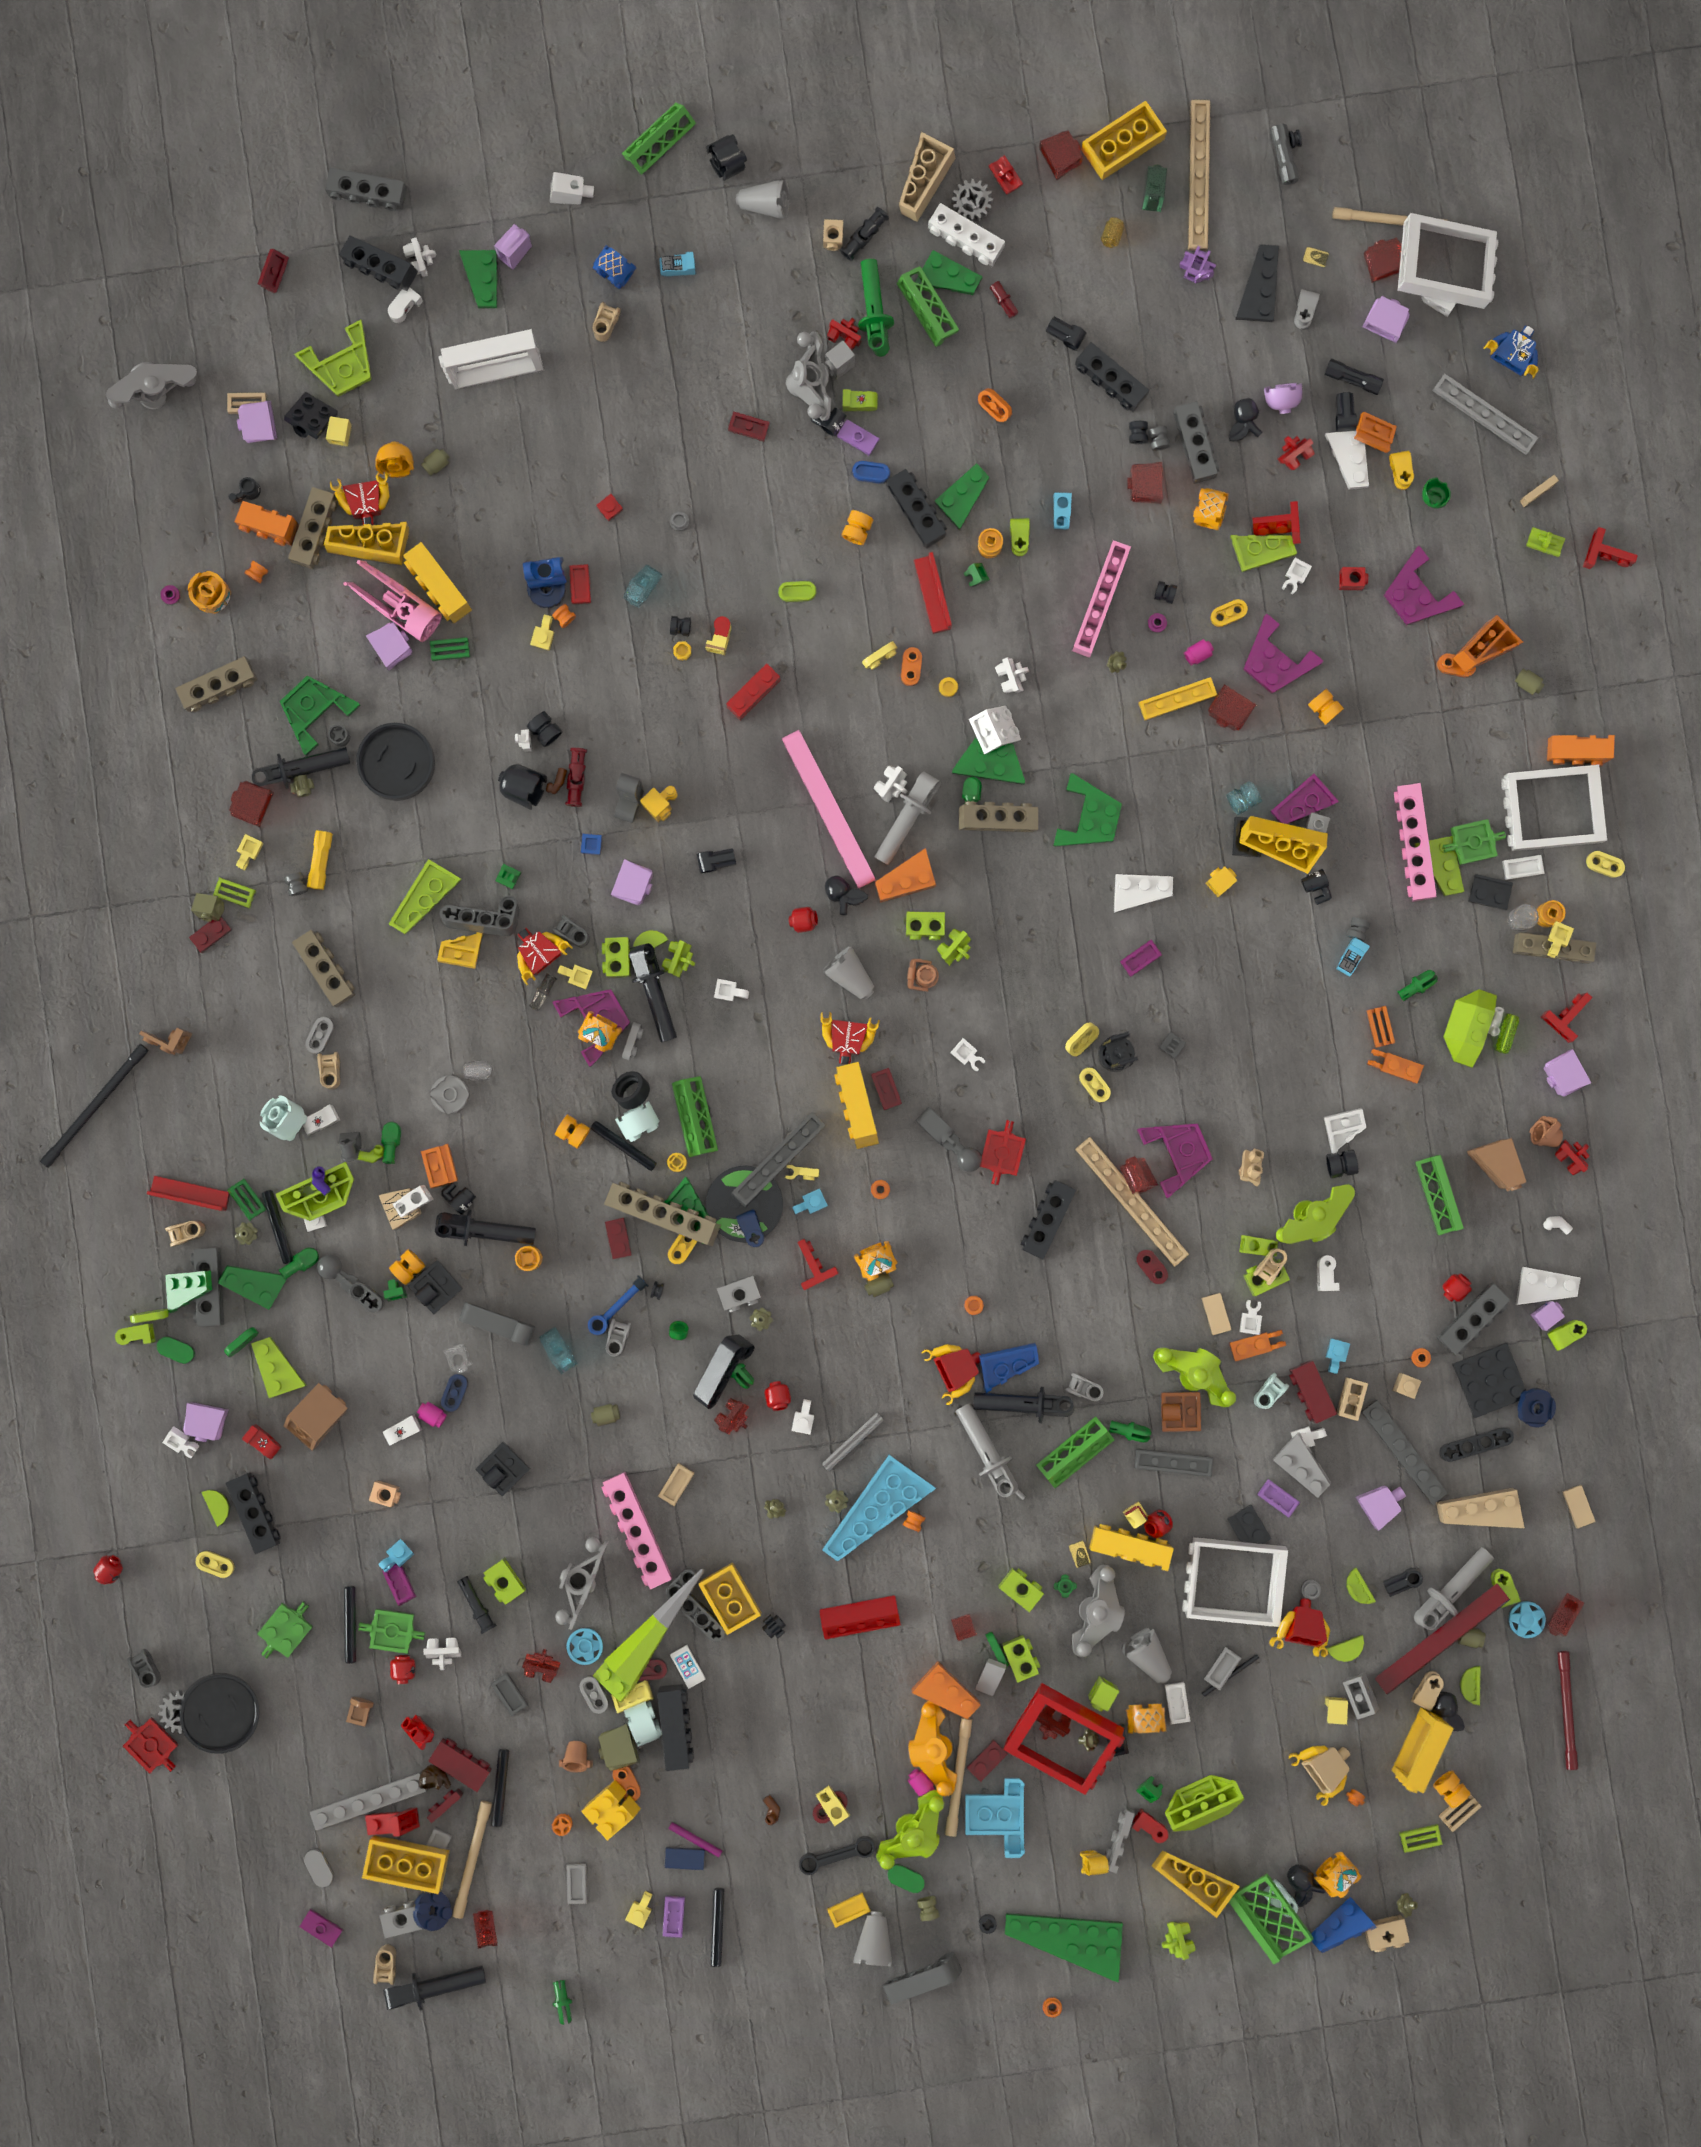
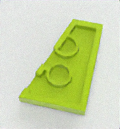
M1291 535L1230 536L1242 572L1297 555Z
M1452 836L1429 840L1434 880L1444 896L1464 892L1456 852L1454 850L1444 853L1442 848L1443 845L1453 843ZM1420 843L1414 844L1415 847H1418L1420 845Z
M271 1337L251 1343L269 1398L307 1386Z

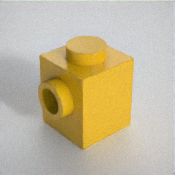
M1218 867L1210 874L1212 878L1205 884L1219 897L1237 882L1235 878L1237 875L1231 868L1223 867L1220 869Z

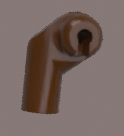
M558 768L554 784L551 782L547 783L546 792L558 793L566 778L567 770L565 768Z
M769 1794L762 1801L768 1807L765 1822L768 1825H773L779 1820L780 1807Z

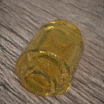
M1111 217L1106 222L1101 236L1104 246L1113 248L1119 245L1124 230V222L1121 219Z

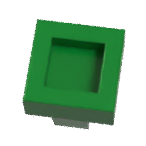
M974 563L964 572L965 576L972 575L973 580L968 583L970 587L984 584L990 580L982 563Z
M503 864L495 881L514 889L521 872Z
M395 1279L388 1281L389 1290L383 1291L384 1298L388 1302L407 1298L406 1290L403 1287H399L398 1281Z
M1153 1776L1148 1777L1136 1790L1149 1803L1158 1800L1162 1795L1163 1785L1160 1783L1155 1787L1152 1784Z

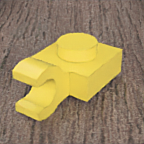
M544 614L541 628L535 626L530 643L531 646L550 650L555 633L550 630L553 620L552 616Z
M245 834L237 849L241 856L236 866L246 870L250 858L256 860L264 843Z
M1557 921L1554 923L1548 937V941L1553 943L1547 956L1555 958L1561 946L1565 948L1568 946L1574 928Z
M561 965L558 969L559 974L570 977L568 983L587 989L593 971L574 965L573 970Z
M787 1165V1168H791L794 1171L792 1176H786L789 1180L794 1179L798 1175H802L804 1180H814L815 1177H819V1169Z
M645 1891L640 1903L634 1901L625 1920L643 1929L652 1910L647 1907L652 1894Z

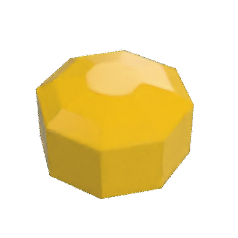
M686 641L678 642L673 647L674 656L679 661L687 660L692 655L691 646Z

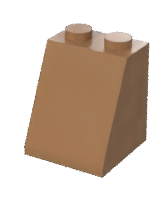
M1512 1138L1502 1139L1467 1151L1474 1162L1500 1189L1506 1188V1191H1513L1522 1188L1521 1184L1526 1183Z
M320 1383L293 1409L284 1423V1427L311 1451L318 1446L348 1409L346 1403L341 1398L333 1396L331 1394L332 1391L326 1385L322 1386Z

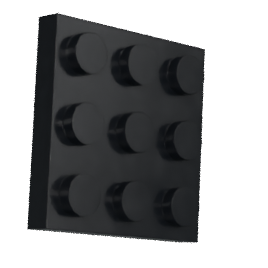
M1508 1343L1501 1344L1452 1364L1474 1418L1518 1402L1521 1393L1526 1391Z

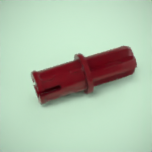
M1000 281L993 283L989 289L998 300L997 304L1002 306L1009 318L1015 317L1018 314V310L1010 299L1011 295L1006 293Z

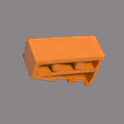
M242 501L234 521L239 526V530L250 533V531L257 533L256 536L265 540L267 538L274 539V543L285 546V544L292 545L299 527L298 522L291 515L287 514L285 517L278 514V511L272 510L271 512L262 506Z
M1496 615L1485 623L1453 659L1467 672L1515 649L1523 641Z
M1577 735L1551 736L1548 738L1547 761L1553 762L1554 765H1564L1565 762H1572L1573 766H1583L1584 763H1591V765L1602 767L1603 764L1614 758L1615 735H1608V738H1596V735H1590V737H1577Z
M926 848L875 882L880 903L936 887Z
M938 1661L911 1689L913 1694L966 1719L981 1705L980 1701Z

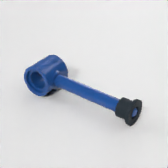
M639 1275L637 1276L638 1279L633 1282L634 1285L605 1314L593 1316L589 1320L588 1329L592 1334H604L608 1329V1320L639 1290L642 1291L646 1286L649 1287ZM598 1319L603 1322V1328L600 1331H596L593 1328V1322Z

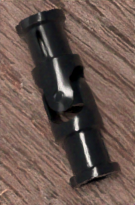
M876 207L872 216L863 222V226L853 233L847 245L840 248L842 255L848 260L853 261L854 255L869 243L873 234L879 231L878 228L882 223L889 220L887 213L881 208Z

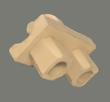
M1253 1149L1252 1151L1245 1150L1243 1152L1242 1166L1239 1169L1240 1180L1250 1181L1255 1186L1260 1184L1263 1170V1151Z

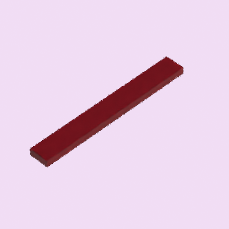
M1495 1584L1375 1677V1680L1388 1695L1506 1604L1510 1598L1498 1584Z

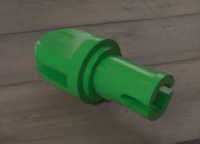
M969 777L964 781L962 789L963 801L979 802L981 800L982 784L978 778Z
M1427 970L1417 977H1412V983L1397 992L1401 999L1406 1001L1416 993H1425L1426 989L1437 982L1438 977L1433 970Z
M387 1122L382 1129L381 1144L384 1146L382 1162L385 1164H395V1150L400 1145L401 1128L395 1122Z
M311 1247L303 1249L293 1256L292 1262L279 1269L280 1274L286 1280L299 1270L305 1272L318 1262V1251Z
M738 1363L731 1378H734L741 1387L748 1389L750 1385H753L754 1378L746 1370L744 1363Z
M1111 1420L1109 1433L1124 1435L1128 1441L1148 1442L1151 1439L1152 1432L1148 1427L1137 1425L1132 1421L1129 1424H1123Z
M559 1980L561 1989H559L558 1981L553 1982L556 1996L553 2007H557L559 2022L561 2025H564L562 2006H565L567 2022L569 2024L572 2021L569 2004H572V1999L567 1997L565 1980Z

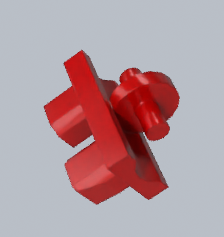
M1005 155L994 163L989 164V169L1006 195L1023 185V182Z
M851 318L848 322L842 319L841 323H838L832 319L829 324L827 339L836 343L841 336L845 339L844 342L851 351L856 346L859 347L861 336L856 334L859 331V328L854 325L856 320Z
M1287 436L1284 438L1286 445L1282 447L1285 453L1278 458V461L1281 464H1285L1290 470H1295L1300 466L1296 456L1301 454L1307 460L1315 454L1311 446L1313 441L1311 438L1308 440L1303 438L1300 441L1298 436L1293 439Z
M1565 1139L1561 1142L1560 1148L1555 1152V1156L1561 1162L1568 1156L1573 1160L1567 1166L1568 1171L1572 1175L1588 1170L1589 1165L1580 1155L1587 1159L1590 1156L1586 1152L1589 1146L1587 1144L1581 1146L1578 1142H1575L1573 1146L1577 1149L1576 1151Z
M416 1714L413 1719L407 1716L401 1724L404 1731L421 1750L425 1749L426 1743H430L435 1735L434 1731Z

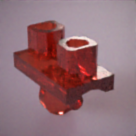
M730 1398L725 1407L731 1410L730 1414L725 1416L723 1413H719L714 1419L720 1426L719 1430L728 1435L732 1430L738 1432L741 1427L744 1429L748 1427L745 1423L748 1416L744 1413L749 1406L741 1401Z
M543 1649L542 1654L534 1652V1655L527 1654L522 1666L524 1668V1676L534 1678L536 1672L543 1673L542 1680L551 1683L554 1676L556 1677L561 1662L553 1661V1657L547 1656L546 1649Z
M1048 1705L1042 1709L1036 1719L1037 1722L1042 1724L1038 1729L1044 1733L1042 1739L1047 1740L1049 1736L1056 1739L1058 1734L1065 1737L1070 1732L1071 1718L1062 1714L1058 1721L1052 1719L1056 1710Z
M483 1910L473 1913L478 1949L486 1946H497L493 1911Z

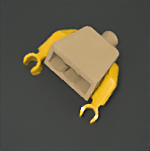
M1324 1745L1312 1746L1300 1751V1754L1291 1753L1288 1756V1759L1291 1757L1298 1759L1291 1764L1292 1766H1297L1300 1760H1303L1301 1764L1322 1791L1317 1793L1316 1800H1319L1321 1797L1325 1798L1321 1802L1322 1806L1328 1804V1798H1333L1344 1789L1347 1773L1349 1772V1767L1345 1760L1350 1756L1349 1751L1345 1747H1341L1337 1751L1334 1747L1327 1748Z

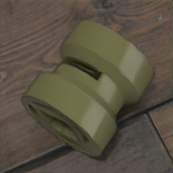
M927 1896L917 1900L918 1907L921 1909V1921H930L940 1917L939 1910L935 1906L937 1904L936 1896Z

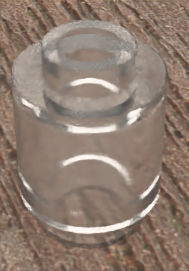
M487 1060L472 1061L464 1064V1078L470 1081L488 1080L489 1076L492 1075V1065L488 1064Z

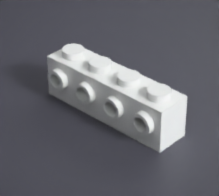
M941 203L928 222V229H930L933 235L942 236L950 245L959 246L964 253L969 256H976L984 265L989 264L993 266L1004 249V240Z

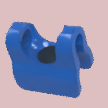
M563 557L524 562L523 571L528 587L534 589L567 583L561 566L564 561Z

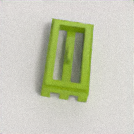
M219 878L213 896H218L221 899L250 908L256 890ZM224 883L250 892V894L247 896L222 887L221 884ZM219 890L247 899V902L245 903L219 894Z
M1437 1824L1399 1832L1404 1853L1443 1845ZM1430 1831H1435V1833H1431V1834L1421 1835V1836L1412 1837V1838H1408V1839L1405 1838V1837L1412 1836V1835H1417V1834H1421V1833H1426V1832H1430ZM1437 1837L1435 1841L1407 1847L1408 1843Z

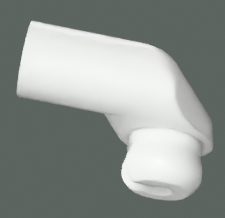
M1501 1007L1495 1008V1014L1488 1031L1492 1036H1497L1500 1033L1499 1027L1504 1013V1009Z
M1560 1216L1548 1217L1543 1223L1546 1230L1560 1228L1566 1235L1573 1229Z

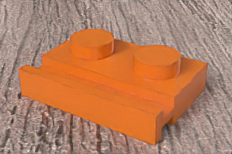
M1363 412L1360 414L1356 429L1357 433L1354 439L1388 453L1391 449L1390 445L1393 442L1397 426Z
M449 1144L421 1151L431 1189L458 1182Z

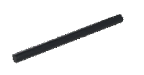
M1256 1654L1237 1667L1228 1680L1259 1659V1656ZM1212 1685L1202 1692V1695L1205 1697L1214 1691L1216 1687Z

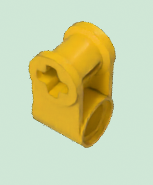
M1410 451L1392 453L1389 455V461L1395 486L1400 490L1408 489L1414 479Z
M1094 1850L1080 1852L1083 1863L1081 1873L1088 1876L1108 1873L1109 1865L1106 1856Z

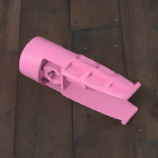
M358 560L357 564L396 593L403 596V598L400 599L389 590L383 595L382 600L395 608L393 611L353 582H344L343 584L349 586L376 610L421 642L426 641L438 627L442 614L407 588L367 564V561ZM412 598L414 601H416L417 603H419V605L417 606V605L414 604V603H408V602H409L410 599ZM397 617L407 620L406 624L397 619Z

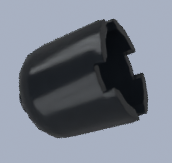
M519 764L511 765L499 775L500 792L505 798L532 810V805L537 806L544 794V790L541 788L543 782L547 783V776Z

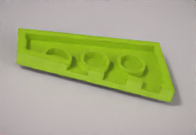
M428 859L389 922V925L406 935L462 879Z

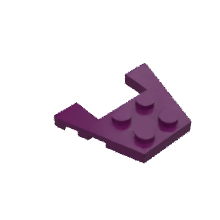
M1420 546L1414 550L1384 594V597L1406 625L1460 608L1464 605L1455 591L1437 602L1414 572L1429 560Z
M1266 614L1243 670L1273 694L1321 665L1323 660L1310 650L1298 665L1267 640L1280 624Z
M611 989L552 1002L561 1018L579 1008L584 1018H586L588 1011L594 1012V1017L599 1014L617 1024L616 1029L618 1027L622 1028L621 1033L630 1024L628 1017ZM596 1044L581 1051L589 1067L593 1066L604 1053L595 1048Z
M1198 1124L1137 1129L1143 1145L1163 1138L1177 1171L1176 1176L1159 1182L1166 1198H1169L1213 1159Z

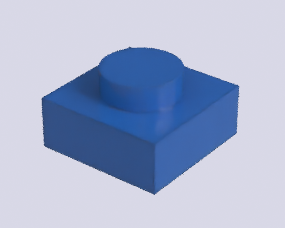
M582 834L581 853L600 855L602 835Z

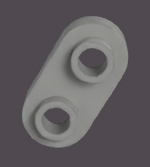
M320 1017L315 1021L305 1043L309 1052L319 1054L324 1051L334 1031V1023L331 1019ZM326 1023L328 1025L327 1030H322V1025ZM315 1041H319L320 1043L319 1047L317 1048L313 1046V1043Z
M633 1023L623 1051V1059L630 1061L631 1057L635 1058L638 1047H635L637 1039L641 1040L644 1029L641 1028L642 1024Z
M593 1676L584 1677L579 1686L584 1699L592 1712L597 1714L603 1713L609 1705V1700L604 1690ZM588 1682L593 1684L592 1689L587 1688L586 1684ZM596 1700H602L603 1704L598 1706Z

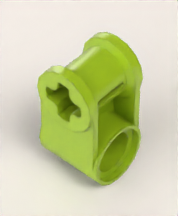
M1029 518L1010 519L1011 549L1016 556H1024L1028 552ZM1018 543H1022L1021 549L1018 548Z
M1572 1320L1551 1330L1547 1335L1556 1351H1559L1585 1336L1587 1326L1582 1321ZM1574 1325L1580 1326L1578 1329L1579 1333L1573 1332L1575 1329Z
M1500 1568L1493 1570L1490 1576L1493 1586L1498 1584L1510 1598L1501 1608L1520 1602L1519 1594L1514 1586L1511 1575ZM1500 1574L1505 1576L1502 1578L1503 1582L1497 1580L1500 1578Z

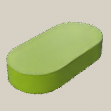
M810 581L785 582L780 585L778 593L781 600L785 602L811 601L816 596V587Z
M168 1309L130 1315L131 1323H140L164 1319L169 1316Z

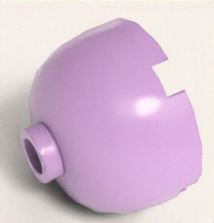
M1297 383L1275 385L1276 387L1270 389V386L1265 387L1266 403L1273 410H1279L1280 414L1290 413L1291 409L1297 407L1301 402L1302 383L1298 385Z

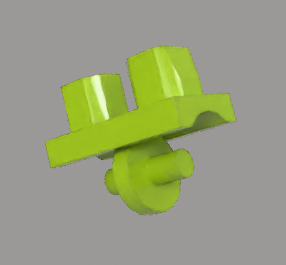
M1533 527L1526 547L1559 557L1565 538Z
M953 929L948 937L954 942L950 946L943 942L937 948L942 959L949 966L954 960L959 962L963 957L967 960L970 958L967 952L971 948L968 943L972 940L965 931L960 932Z
M681 940L679 942L671 941L668 951L675 954L672 960L664 959L662 968L680 978L682 970L687 971L689 965L695 966V962L691 961L693 953L690 952L692 946Z
M1168 1922L1169 1933L1165 1934L1166 1941L1162 1942V1947L1165 1949L1169 1948L1170 1954L1175 1953L1176 1958L1189 1959V1954L1196 1951L1192 1940H1184L1183 1935L1191 1931L1189 1924L1186 1922Z

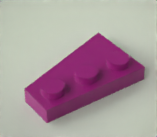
M1312 774L1270 812L1280 823L1289 824L1311 813L1334 805L1339 801L1315 774Z

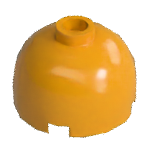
M399 442L387 443L380 447L376 454V470L384 475V472H388L389 477L392 478L408 476L410 470L413 471L414 469L412 452L407 446Z

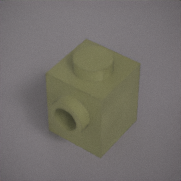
M196 893L191 911L204 921H219L224 912L225 903L218 896Z

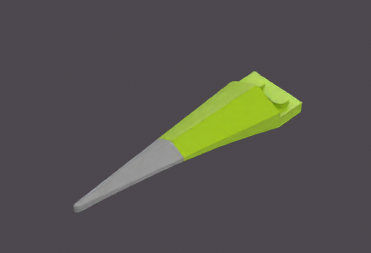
M704 1569L698 1571L610 1654L594 1673L593 1677L619 1702H623L636 1686L666 1631L704 1573Z

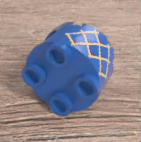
M607 245L603 248L592 267L603 278L608 276V280L618 289L626 285L637 268L634 264H629L624 256Z

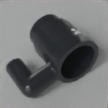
M834 408L832 412L830 411L827 421H822L820 418H811V421L820 426L827 434L835 437L847 416L838 408Z
M245 477L239 483L241 492L236 495L230 493L228 498L234 504L244 498L254 500L261 493L260 485L253 478Z
M1323 869L1306 875L1305 878L1301 879L1306 893L1322 890L1323 895L1314 898L1316 905L1329 901L1332 898L1329 882Z
M450 1183L442 1190L441 1196L459 1214L463 1215L476 1196L468 1188L464 1187L453 1197L450 1193L456 1188V1185Z

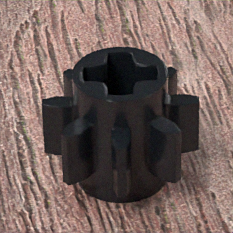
M770 1614L763 1620L765 1625L762 1629L770 1638L776 1636L778 1639L785 1633L783 1628L786 1624L778 1615L772 1617Z

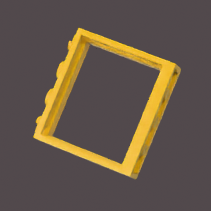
M1422 1707L1419 1709L1391 1770L1396 1775L1395 1778L1407 1790L1416 1794L1417 1791L1425 1792L1454 1729L1440 1716Z

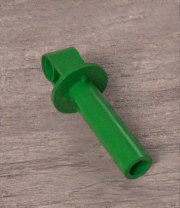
M865 259L860 264L867 316L859 321L858 327L861 331L867 332L868 345L874 354L878 357H883L890 349L887 330L894 325V318L883 312L877 260Z

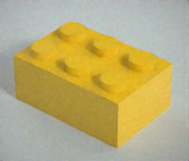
M733 1562L699 1581V1587L727 1635L761 1616L762 1612Z

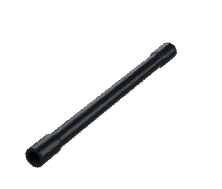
M139 1044L126 1062L57 1143L42 1157L40 1162L44 1166L49 1168L54 1163L62 1150L132 1068L141 1061L149 1051L145 1046Z

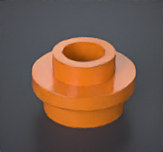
M877 1180L871 1186V1193L877 1199H884L890 1193V1186L884 1180ZM878 1186L884 1187L883 1193L877 1192Z
M1418 1348L1413 1351L1411 1360L1417 1367H1426L1431 1361V1355L1428 1350ZM1421 1354L1425 1356V1359L1422 1362L1418 1359L1419 1355Z
M1354 1789L1347 1792L1346 1796L1349 1803L1357 1807L1358 1805H1364L1365 1802L1363 1800L1365 1796Z
M1050 1997L1044 2001L1043 2012L1046 2016L1054 2018L1060 2015L1062 2004L1059 1999ZM1055 2004L1056 2008L1054 2010H1050L1049 2005Z

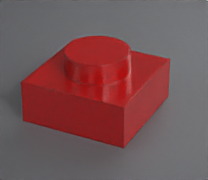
M612 494L596 505L608 522L623 511V508Z

